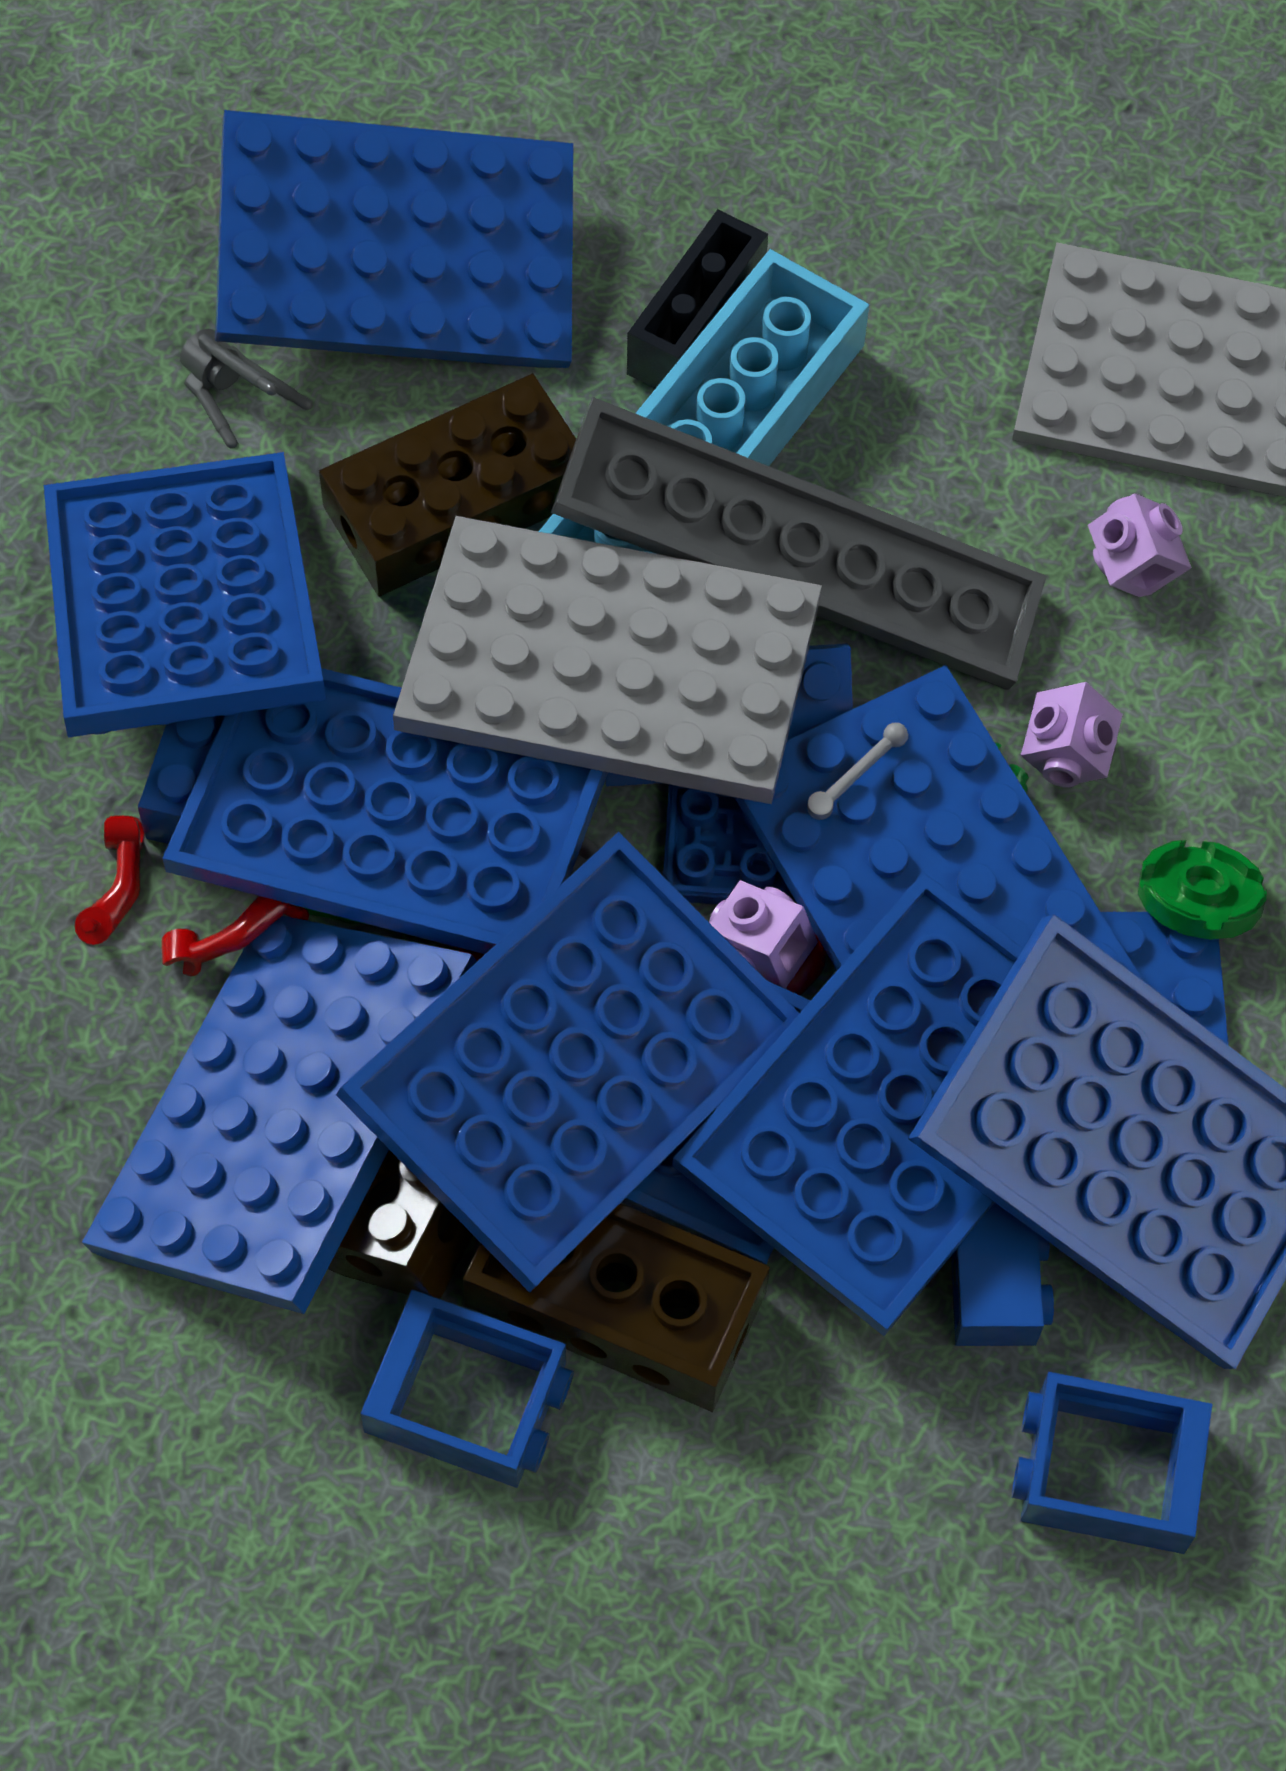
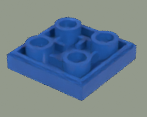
M669 784L663 877L688 902L719 904L728 898L740 880L763 890L765 887H774L789 896L790 890L735 797Z

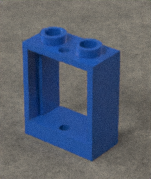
M412 1289L360 1413L364 1433L518 1488L524 1470L536 1473L543 1459L550 1433L540 1429L549 1406L560 1410L570 1389L574 1371L565 1368L566 1344ZM433 1334L540 1372L507 1455L400 1417Z
M1048 1371L1040 1393L1028 1392L1024 1409L1022 1432L1034 1435L1030 1459L1018 1457L1013 1479L1011 1498L1023 1500L1020 1521L1185 1554L1196 1535L1212 1404ZM1058 1411L1172 1434L1161 1520L1045 1497Z

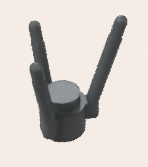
M202 329L195 333L182 348L180 362L190 372L184 385L198 397L215 429L228 448H235L238 442L209 392L210 388L215 387L217 390L227 389L237 381L239 376H242L268 395L273 396L277 393L305 410H309L313 406L311 400L246 358L235 346H230L227 342L215 341V331L212 329Z

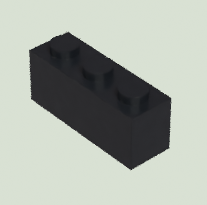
M717 209L628 331L627 375L656 389L767 253L768 233Z

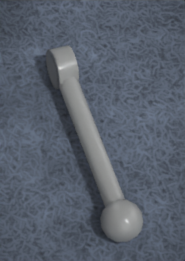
M901 723L887 725L883 732L884 738L826 792L819 791L813 793L809 797L807 810L811 817L818 820L828 818L833 810V802L889 749L900 747L908 740L906 727Z

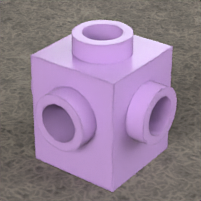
M1134 493L1131 496L1123 497L1113 502L1108 507L1106 513L1088 524L1096 547L1093 550L1094 560L1099 569L1107 576L1108 582L1112 587L1138 597L1147 596L1192 568L1179 536L1183 531L1181 522L1176 513L1164 503L1159 504Z
M1087 682L1038 692L1021 757L1042 773L1048 782L1060 787H1074L1079 783L1107 778L1123 714Z
M741 880L728 898L721 901L715 907L709 921L767 981L786 989L818 943L804 906L795 903L787 894L777 888L765 887L763 890Z

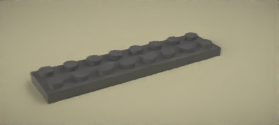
M595 397L591 399L586 409L551 511L553 514L659 555L822 585L817 611L818 617L939 664L947 665L949 668L1009 690L1017 682L1046 580V575Z

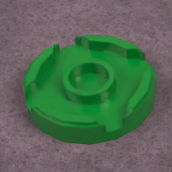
M1177 840L1153 849L1143 861L1138 882V896L1145 910L1163 926L1183 935L1209 940L1234 938L1251 930L1262 916L1267 897V889L1265 891L1262 886L1264 877L1255 864L1236 850L1220 843L1207 841L1202 842L1201 848L1185 847L1187 840Z

